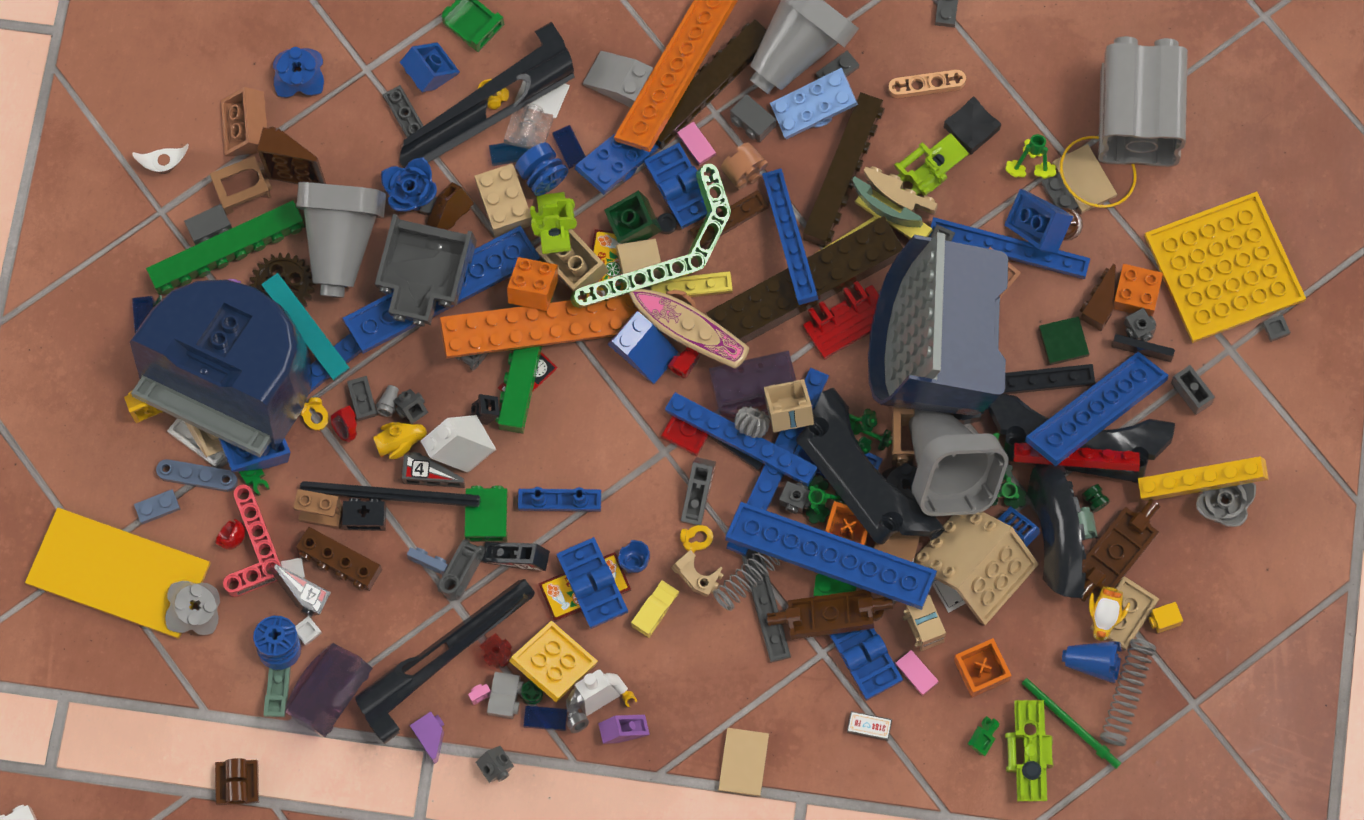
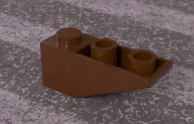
M451 182L438 195L426 225L448 230L455 225L462 215L470 210L474 202L461 186Z
M1112 264L1110 269L1106 268L1100 277L1102 282L1100 285L1096 284L1090 293L1092 298L1089 302L1085 301L1080 309V312H1082L1080 319L1100 331L1103 330L1114 309L1115 264Z

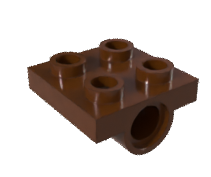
M233 758L227 759L225 762H215L216 805L259 803L258 760Z

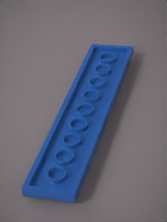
M521 226L475 249L471 264L468 263L457 304L511 277L518 257L540 261V256ZM394 292L343 317V322L362 354L417 326L413 324V321L406 319L405 322L396 321L389 314ZM437 302L433 317L450 308L438 305L439 302Z
M740 502L725 537V540L920 610L923 609L937 571L743 502Z

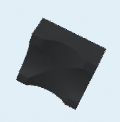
M973 96L959 111L944 121V128L949 133H952L970 154H973L1000 130L1001 123L990 115Z

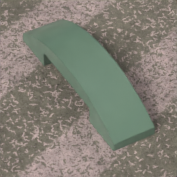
M856 176L853 177L852 180L856 192L873 212L881 217L884 216L890 222L902 226L921 227L923 225L921 216L906 207L903 208L901 213L897 212L871 196L873 192L869 184Z
M291 667L283 670L269 668L264 717H285Z

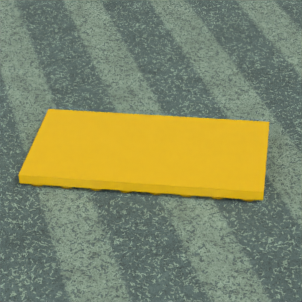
M57 507L25 583L180 639L182 633L170 631L166 626L165 616L170 607V602L167 599L169 587L171 584L179 581L203 583L211 563L210 561ZM190 602L191 606L189 608L192 610L194 603Z

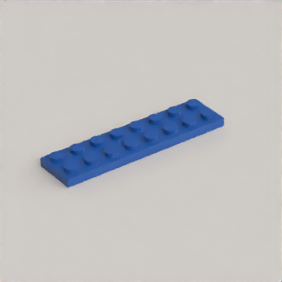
M1137 352L1027 435L1025 442L1053 465L1057 466L1165 383L1169 375L1140 352Z

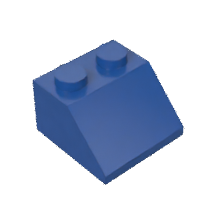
M438 42L412 46L400 61L405 72L409 74L421 92L435 90L460 73Z

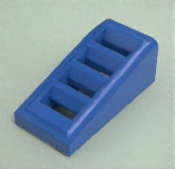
M1010 506L998 520L1011 525L1018 519L1019 521L1013 526V529L1027 547L1041 533L1040 529ZM1011 514L1014 515L1007 523L1005 522ZM1023 523L1024 526L1017 531L1016 529ZM1027 528H1029V530H1028L1024 535H1022V533H1023Z

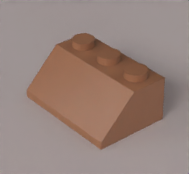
M243 87L221 100L225 156L258 153L257 148L263 127L267 128L264 91Z

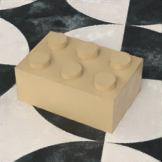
M513 163L475 175L476 185L495 238L518 226H521L522 229L531 226L532 217Z
M569 229L571 251L542 254L541 245L535 250L545 262L558 265V276L574 292L581 287L597 283L609 270L572 229Z

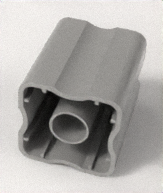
M1124 36L1114 39V44L1106 47L1100 75L1098 160L1106 164H1145L1165 167L1179 164L1181 149L1184 148L1186 143L1188 50L1179 46L1177 40L1164 38L1156 40L1154 46L1138 45L1136 38Z

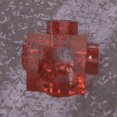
M497 633L479 645L484 653L482 658L488 666L493 664L497 669L500 666L503 668L510 663V658L513 656L510 650L513 648L506 639L501 640Z

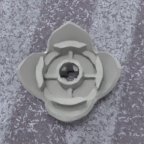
M1248 483L1203 491L1197 498V510L1205 518L1228 527L1241 526L1247 519V508L1255 498L1256 485ZM1222 497L1229 499L1227 504L1221 502Z
M179 581L171 584L167 593V599L170 602V607L165 616L167 629L177 633L193 630L199 635L212 634L217 627L219 619L217 608L220 604V596L218 590L208 583L197 584L189 581ZM190 602L197 603L199 610H191L189 608L191 606Z

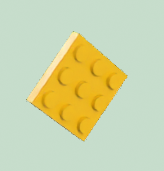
M550 621L510 659V662L555 702L564 696L598 662L553 621Z

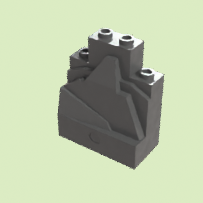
M393 214L375 285L382 293L391 294L394 292L389 308V314L394 320L405 322L406 319L413 321L414 325L424 327L425 324L431 325L437 302H439L438 305L443 307L457 306L468 263L471 264L477 243L472 231H468L467 234L400 220L396 214Z

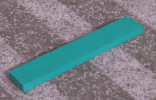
M278 273L261 284L270 298L289 313L305 344L333 381L350 370V367Z

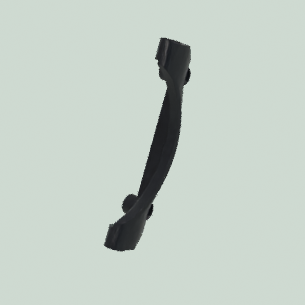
M835 388L821 392L812 409L814 425L805 426L796 437V441L867 530L871 538L878 544H884L892 534L900 532L901 535L928 536L930 540L939 537L945 531V528L936 516L925 514L917 501L893 486L866 457L851 428L849 406Z
M1003 393L988 408L999 433L1006 435L1004 451L1008 456V461L1014 462V444L1026 443V436L1049 419L1031 409L1017 396ZM1148 419L1125 428L1102 430L1080 447L1139 452V471L1074 466L1063 467L1068 471L1139 483L1138 478L1145 476L1148 460H1155L1171 444L1175 423Z

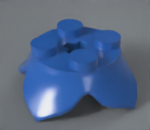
M293 47L279 53L273 62V69L275 70L274 87L279 97H291L298 91L311 96L321 94L324 87V77L320 70V67L323 65L321 54L313 49H300L299 47ZM295 68H301L300 72H298L297 70L296 72H294Z
M423 157L411 160L405 168L392 166L381 172L382 185L389 194L387 200L393 210L418 211L436 196L437 186L432 182L431 167ZM414 186L413 190H407L408 187L412 188Z

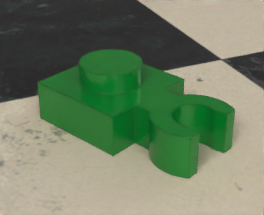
M262 469L238 471L247 486L253 484V490L256 495H261L258 487L264 485L267 490L270 489L267 481L261 479L265 476Z

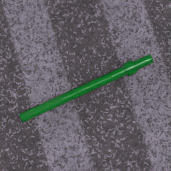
M1028 678L1022 682V685L1036 698L1044 700V705L1089 744L1101 759L1104 758L1115 769L1122 764L1110 753V749L1107 746H1102Z

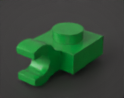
M986 716L982 721V727H977L968 745L979 755L986 756L995 741L992 735L1000 723L993 718L991 720Z

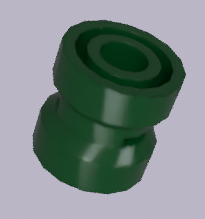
M1099 484L1092 486L1082 494L1084 500L1089 502L1093 513L1110 503L1108 497L1103 495Z
M532 681L524 683L521 694L525 703L531 706L539 704L543 699V691Z

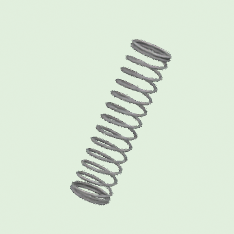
M760 552L754 553L753 559H747V564H742L741 569L735 571V575L731 574L730 580L724 581V586L719 585L718 589L713 591L714 597L725 609L732 611L735 606L730 598L720 590V587H724L730 597L737 603H740L739 597L726 587V582H730L739 595L744 598L746 597L745 592L732 582V576L738 579L745 590L752 592L751 587L737 575V571H741L750 584L758 587L753 577L743 571L744 565L748 566L755 578L761 582L763 581L760 573L749 565V560L754 561L761 573L769 576L766 568L754 559V555H758L762 561L765 559L771 567L765 561L764 564L770 570L775 571L772 563L761 555ZM768 556L776 565H780V561L775 558L777 560L775 562L771 556ZM758 564L765 570V572L761 570ZM752 570H754L760 578H758ZM747 576H749L755 584H753Z
M1134 638L1130 640V645L1133 648L1127 650L1129 653L1125 657L1127 663L1122 665L1124 671L1120 672L1122 678L1117 681L1120 686L1115 687L1117 694L1112 696L1115 700L1110 703L1113 709L1108 710V714L1111 717L1105 718L1108 724L1104 725L1103 729L1106 732L1100 734L1102 740L1118 746H1125L1128 738L1109 732L1105 727L1112 726L1124 732H1130V730L1122 726L1113 725L1107 719H1116L1130 725L1133 723L1124 718L1114 717L1110 714V711H1118L1130 717L1135 715L1125 710L1116 709L1112 704L1119 703L1132 709H1137V706L1118 701L1115 696L1121 695L1133 701H1140V699L1128 694H1122L1117 688H1125L1138 694L1142 693L1141 690L1124 686L1119 681L1127 680L1135 685H1145L1138 680L1125 678L1122 673L1128 672L1140 678H1147L1146 675L1129 671L1124 666L1132 665L1141 670H1150L1146 666L1129 662L1127 658L1134 657L1142 662L1152 663L1148 658L1132 655L1129 650L1135 649L1150 656H1153V652L1156 651L1155 645L1141 639ZM1136 643L1144 644V645H1147V646H1149V647H1151V648L1143 647V646H1140V645H1138V644H1136Z

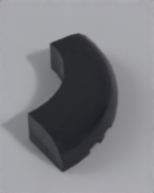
M1037 464L1030 475L1027 496L1036 509L1043 534L1044 571L1042 579L1054 592L1062 596L1083 598L1086 573L1082 572V560L1086 559V553L1082 541L1085 540L1084 525L1079 524L1078 513L1081 512L1078 498L1074 497L1072 481H1067L1064 475L1066 470L1062 465Z

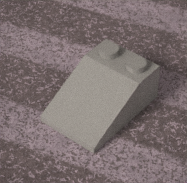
M600 51L583 85L628 107H632L652 73L653 67L636 59Z

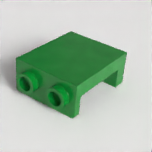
M455 0L451 6H447L441 16L443 24L477 52L505 25L503 16L498 12L494 14L478 0Z
M471 486V488H466V494L479 495L481 502L479 507L465 506V539L470 542H508L507 488L503 486H492L491 488Z

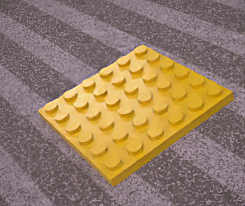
M1258 192L1151 230L1144 235L1159 270L1163 273V279L1192 343L1306 300Z

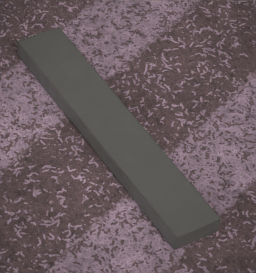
M749 549L746 557L741 555L743 564H747V559H753V554L758 552ZM754 555V559L761 563L767 570L764 561H762L758 555ZM749 560V565L757 570L763 578L762 582L759 581L751 573L748 566L744 565L745 571L753 577L758 587H754L749 583L770 663L791 658L782 624L768 625L767 613L779 612L770 578L761 573L754 561ZM758 564L761 570L765 572V570ZM752 570L755 573V575L758 578H760L759 575L754 570ZM747 576V577L749 578V580H750L753 584H755V583L753 582V580H752L749 576Z

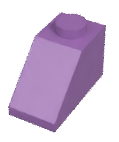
M429 712L411 724L410 727L435 764L438 762L444 736L442 729L444 723L439 715L434 717L432 712Z
M618 715L598 723L603 744L620 743L650 735L645 715Z

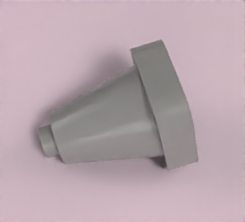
M781 0L750 65L756 71L750 80L767 94L771 92L774 86L783 90L839 43L845 48L859 28L823 0Z
M308 182L298 183L296 207L304 210L313 284L321 285V296L344 298L345 287H354L376 218H384L386 193L377 189Z
M914 410V416L909 421V430L918 468L912 484V493L921 510L929 516L968 515L987 510L997 498L1008 465V456L998 439L992 434H973L951 413Z

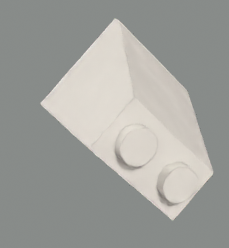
M477 415L447 418L421 440L431 459L465 472H470L496 450Z

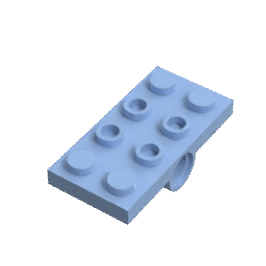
M840 68L771 102L770 105L784 138L789 139L811 127L818 128L827 125L832 121V117L858 105L843 69Z

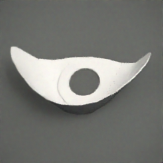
M189 144L178 149H160L147 154L133 152L132 155L145 168L159 174H166L171 172L181 161L188 150ZM162 154H167L170 157V162L165 166L160 165L157 161L158 157Z

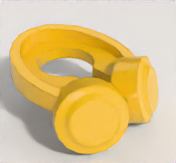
M492 79L482 81L479 84L478 89ZM507 88L496 92L497 96H489L487 104L490 109H498L501 106V102L508 100L509 91Z
M312 397L308 400V403L305 402L300 413L303 416L304 422L312 430H323L328 424L329 416L322 405V399ZM310 408L323 416L320 423L315 424L311 421L312 414L310 413Z
M697 525L690 529H682L680 539L688 552L691 550L695 553V551L704 550L711 545L713 532L707 526ZM702 531L706 533L707 539L704 542H689V539L695 537L697 532Z

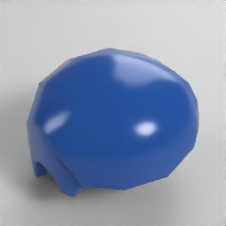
M631 540L626 547H622L618 555L620 567L628 573L643 571L648 566L650 560L648 546L644 542Z

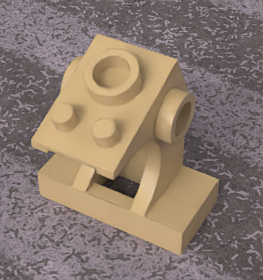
M690 550L671 569L680 575L693 592L707 597L717 589L719 583L716 580L722 579L724 575L720 573L722 567L709 576L700 575L694 568L696 555ZM700 581L705 583V587L701 586Z

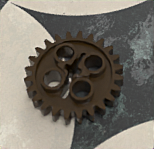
M279 253L278 258L271 254L270 261L263 258L265 264H257L259 271H252L256 277H250V281L254 284L249 286L257 288L270 297L264 292L261 284L267 281V277L271 278L274 276L275 270L281 269L283 270L280 274L281 278L290 289L298 290L297 293L293 292L303 306H308L305 300H312V296L309 293H315V289L311 286L316 284H313L312 272H309L311 268L309 265L305 266L304 259L298 262L297 255L291 259L290 253H287L285 258ZM293 278H301L298 283H291Z

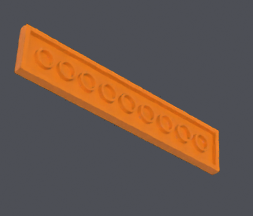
M694 0L616 132L614 136L616 142L648 152L652 150L738 0Z
M628 293L583 308L573 306L571 300L550 303L548 311L522 306L440 317L439 320L446 358L613 337L635 312L640 311Z

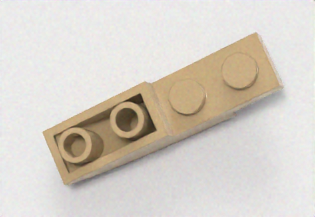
M865 166L864 175L879 194L902 209L906 207L914 212L915 208L935 215L938 207L933 198L929 196L920 197L916 195L915 191L908 188L902 190L903 181L900 180L899 176L889 174L888 176L883 174L882 170L877 167L871 166V168Z

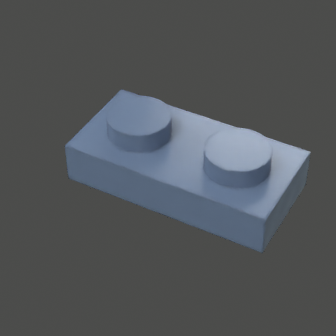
M173 489L134 504L142 525L181 510Z
M410 547L407 553L410 561L444 575L448 567L446 560L438 556L433 558L427 555L428 552L417 547L415 550Z

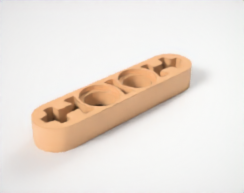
M950 70L900 77L890 81L888 91L894 98L954 91L964 87L966 76L960 70ZM955 76L961 79L959 83L954 81ZM945 77H948V81H949L948 85H946V78H945ZM935 78H938L943 82V84L939 87H935L932 85L931 81ZM919 81L923 84V87L916 90L912 87V83ZM906 83H908L909 91H906ZM896 84L900 87L899 92H897L896 89H893L895 88Z

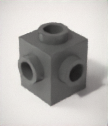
M1144 308L1125 318L1124 325L1126 326L1125 331L1128 337L1146 342L1153 338L1156 322L1152 316H1148Z
M411 389L402 392L393 400L397 405V408H395L397 414L401 419L405 417L411 424L429 413L424 406L425 400L419 392L415 394Z
M787 481L779 503L793 514H797V512L803 514L804 509H809L811 505L808 498L810 490L802 483L793 484Z
M501 746L486 751L476 761V764L489 783L495 780L500 782L509 776L508 772L514 767Z

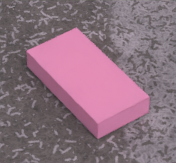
M694 122L677 132L678 137L699 166L716 155V152Z
M912 650L895 663L922 696L939 682Z

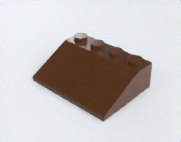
M263 127L257 151L268 179L298 184L299 182L326 184L318 158L279 128Z

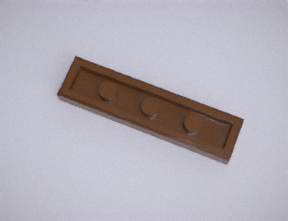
M758 190L730 206L731 214L720 236L769 208ZM723 211L717 213L719 217L724 215ZM703 222L689 230L694 240ZM707 226L700 240L701 248L711 242L715 234L712 226Z

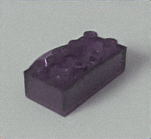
M789 350L744 360L735 369L727 365L709 368V377L718 414L734 419L739 412L737 410L742 409V407H756L766 404L764 387L796 381ZM767 409L761 410L765 412V415L769 416Z
M332 643L303 672L292 690L285 713L300 725L325 738L333 730V725L362 683L368 679L369 673L373 668L360 656Z

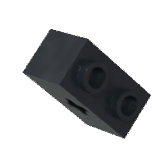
M358 498L343 501L342 526L344 530L386 531L387 506L385 501L374 498L369 499V501H361ZM364 511H367L368 513L365 517H362Z

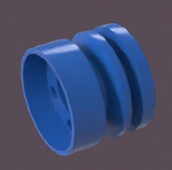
M546 142L529 149L515 164V170L522 179L528 180L527 185L536 196L546 194L557 187L569 172L566 165H563L561 159L556 158L555 151Z
M270 616L258 623L254 630L253 640L261 662L274 670H283L296 663L301 655V644L296 627L291 620L283 616Z

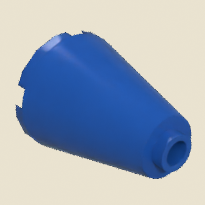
M1120 641L1068 646L1067 650H1063L1062 662H1065L1068 668L1110 683H1116L1115 680L1118 679L1121 658H1119L1117 651L1121 652Z

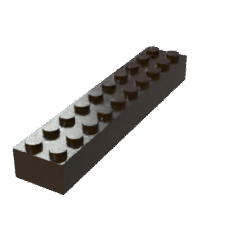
M883 216L807 257L819 300L799 305L789 268L706 312L707 316L743 343H747L843 291L844 288L852 286L854 282H859L894 262L903 246Z

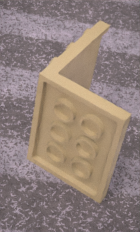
M984 512L952 515L943 525L945 531L936 539L928 542L915 557L914 563L936 570L935 579L956 590L979 622L986 625L1039 564L1012 526Z

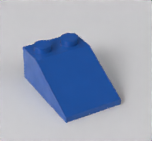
M1020 189L1004 225L1038 249L1058 253L1073 216L1036 195Z
M638 311L629 318L607 344L653 385L667 370L673 357L679 353L662 333Z
M218 438L232 472L271 468L289 461L291 452L285 438L276 451L272 449L270 442L261 457Z

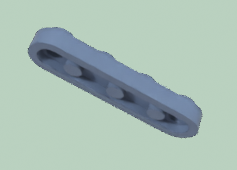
M169 459L160 461L156 467V472L163 481L224 492L233 491L238 484L235 473L230 470ZM169 466L170 470L168 472H164V467ZM225 477L230 478L229 482L224 483L223 479Z

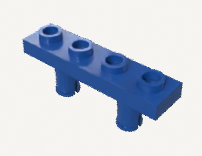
M541 487L519 489L518 511L601 512V489H583L581 487L575 489H542Z

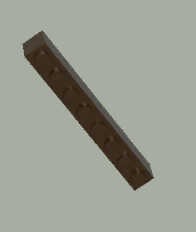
M754 20L752 23H747L742 28L741 33L737 37H732L727 44L728 46L724 50H719L714 55V59L710 63L704 64L700 69V73L693 77L655 143L660 149H663L677 135L678 131L686 127L752 62L767 31L759 22Z
M862 92L859 94L857 99L858 105L854 106L803 232V240L822 247H826L827 243H831L835 234V231H833L834 225L839 224L842 213H840L842 206L846 207L849 200L847 193L849 189L853 190L854 188L852 179L856 171L860 172L863 166L862 156L868 153L871 145L868 141L871 136H875L878 125L875 124L877 119H882L885 108L882 107V99Z

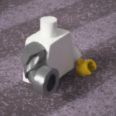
M601 670L586 674L584 679L574 685L575 688L566 699L567 712H569L567 726L572 733L582 731L589 724L588 715L615 700L620 694H622V699L627 707H630L627 702L630 698H633L635 702H637V699L632 691H627V686L617 674H604ZM581 708L583 713H579L578 709Z

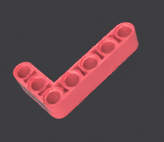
M244 484L236 487L234 498L259 563L225 577L223 587L232 597L241 596L276 582L277 579L273 574L268 573V569L274 564L281 566L255 495L251 488ZM242 493H249L247 499H239ZM256 511L255 517L247 518L246 516L248 512ZM258 529H262L263 534L259 537H255L254 532ZM262 549H271L269 554L261 555ZM257 574L258 579L256 581H248L250 575ZM232 582L239 583L238 587L233 590L229 589V585Z

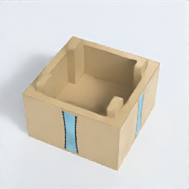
M804 379L764 387L766 406L773 432L814 425L812 405Z
M928 595L922 610L906 605L903 620L908 621L917 642L915 648L919 647L920 651H924L944 643L946 631L930 595Z

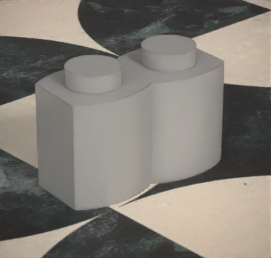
M495 672L487 709L488 715L513 719L514 714L518 715L520 702H517L518 694H521V689L524 685V682H521L520 676Z

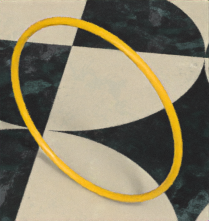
M1086 136L1073 141L1065 149L1060 160L1061 178L1068 191L1079 201L1098 208L1113 207L1124 202L1132 194L1136 185L1137 174L1135 164H1131L1134 175L1132 187L1129 193L1116 203L1108 205L1093 204L1083 200L1071 190L1063 174V161L1066 153L1074 144L1086 139H1099V136Z

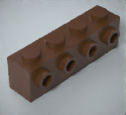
M311 527L307 528L296 547L301 558L308 562L310 560L317 562V566L325 571H328V569L334 571L336 577L343 581L346 579L352 581V585L362 591L364 588L370 591L382 571L380 564Z

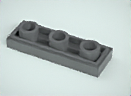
M401 85L383 94L406 137H409L423 127Z

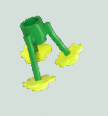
M1035 134L1030 140H1025L1023 154L1018 161L1013 160L1006 163L1005 170L1015 178H1024L1026 176V167L1021 164L1028 154H1030L1031 158L1043 156L1041 165L1035 166L1034 175L1037 177L1041 176L1043 179L1056 175V166L1047 162L1048 148L1045 147L1046 138L1040 134Z

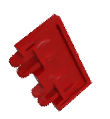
M858 281L853 283L854 289L861 297L858 301L855 300L847 287L844 288L843 293L851 307L848 306L845 300L830 308V310L823 301L818 303L820 310L827 318L821 321L812 307L808 309V313L817 327H814L812 322L808 321L803 324V328L824 360L870 334L879 296L873 285L868 286L864 291Z

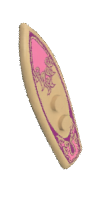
M646 289L628 292L633 303L646 319L661 332L683 345L734 369L740 366L747 357L749 347L707 315L682 300L668 294Z

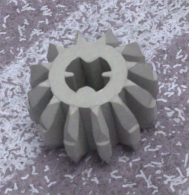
M742 407V409H739L734 422L735 428L740 430V433H744L752 438H762L770 426L769 416L765 415L764 411H759L758 408L754 409L752 407Z

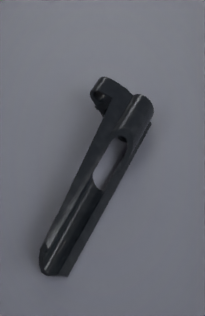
M550 22L534 31L542 43L539 48L404 139L399 158L403 168L411 160L423 157L427 162L432 161L575 78L570 53L554 24ZM522 79L525 81V90L516 102L486 118L489 96L517 80Z
M526 579L515 582L419 655L402 661L355 696V700L365 715L369 726L384 744L400 733V728L388 714L391 710L459 653L534 597L535 592ZM447 643L449 649L416 674H405L406 671L442 644Z

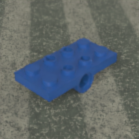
M613 134L576 164L575 170L604 195L621 180L624 182L629 180L636 172L637 167L645 159L656 153L659 146L654 144L652 150L648 152L616 142L614 139L615 134Z
M680 143L644 160L646 168L681 229L707 216L708 212L696 179L697 169L695 166H692Z
M594 537L556 554L590 629L628 613L608 564H606Z
M874 628L829 635L866 701L903 681L902 676L888 654L884 641Z

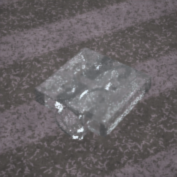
M526 104L524 108L512 114L504 137V144L531 149L540 143L546 142L554 119L553 115L544 113L543 109L538 105Z

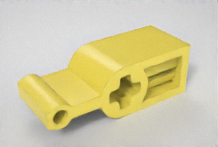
M661 581L631 622L632 627L650 638L667 613L670 605L678 596L679 591L666 582Z

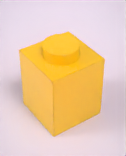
M1176 602L1153 609L1150 613L1151 617H1149V623L1152 629H1156L1157 634L1181 626L1183 623Z

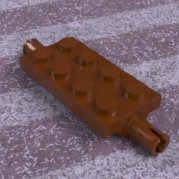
M1149 499L1144 508L1137 513L1125 507L1086 555V559L1082 560V572H1085L1086 576L1083 598H1080L1081 601L1085 602L1095 588L1100 591L1103 587L1115 588L1158 535L1159 531L1150 524V519L1161 507L1157 502L1152 507L1155 500Z
M867 590L788 600V608L785 611L767 613V621L769 626L787 623L790 627L792 640L875 628L873 613L878 610L893 609V600L886 597L873 599L872 593Z

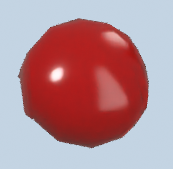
M234 519L235 522L228 521L215 540L217 545L226 550L238 547L245 537L244 525Z

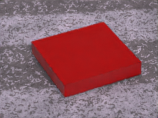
M672 416L661 438L697 457L708 439V434Z

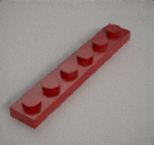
M1028 443L1014 444V462L1052 464ZM1079 448L1058 465L1139 471L1140 453L1113 451L1110 449Z

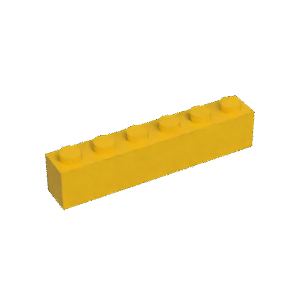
M1261 456L1138 478L1140 496L1145 501L1269 480L1266 460Z

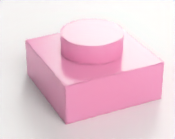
M479 684L473 687L468 695L473 705H476L490 697L491 691L487 684L483 686Z

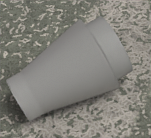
M393 385L387 386L376 404L378 414L391 417L395 413L396 404L393 400L397 398L399 391L397 387Z

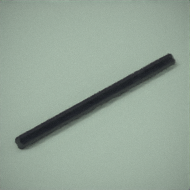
M308 481L300 483L301 490L333 496L479 507L481 502L479 495Z

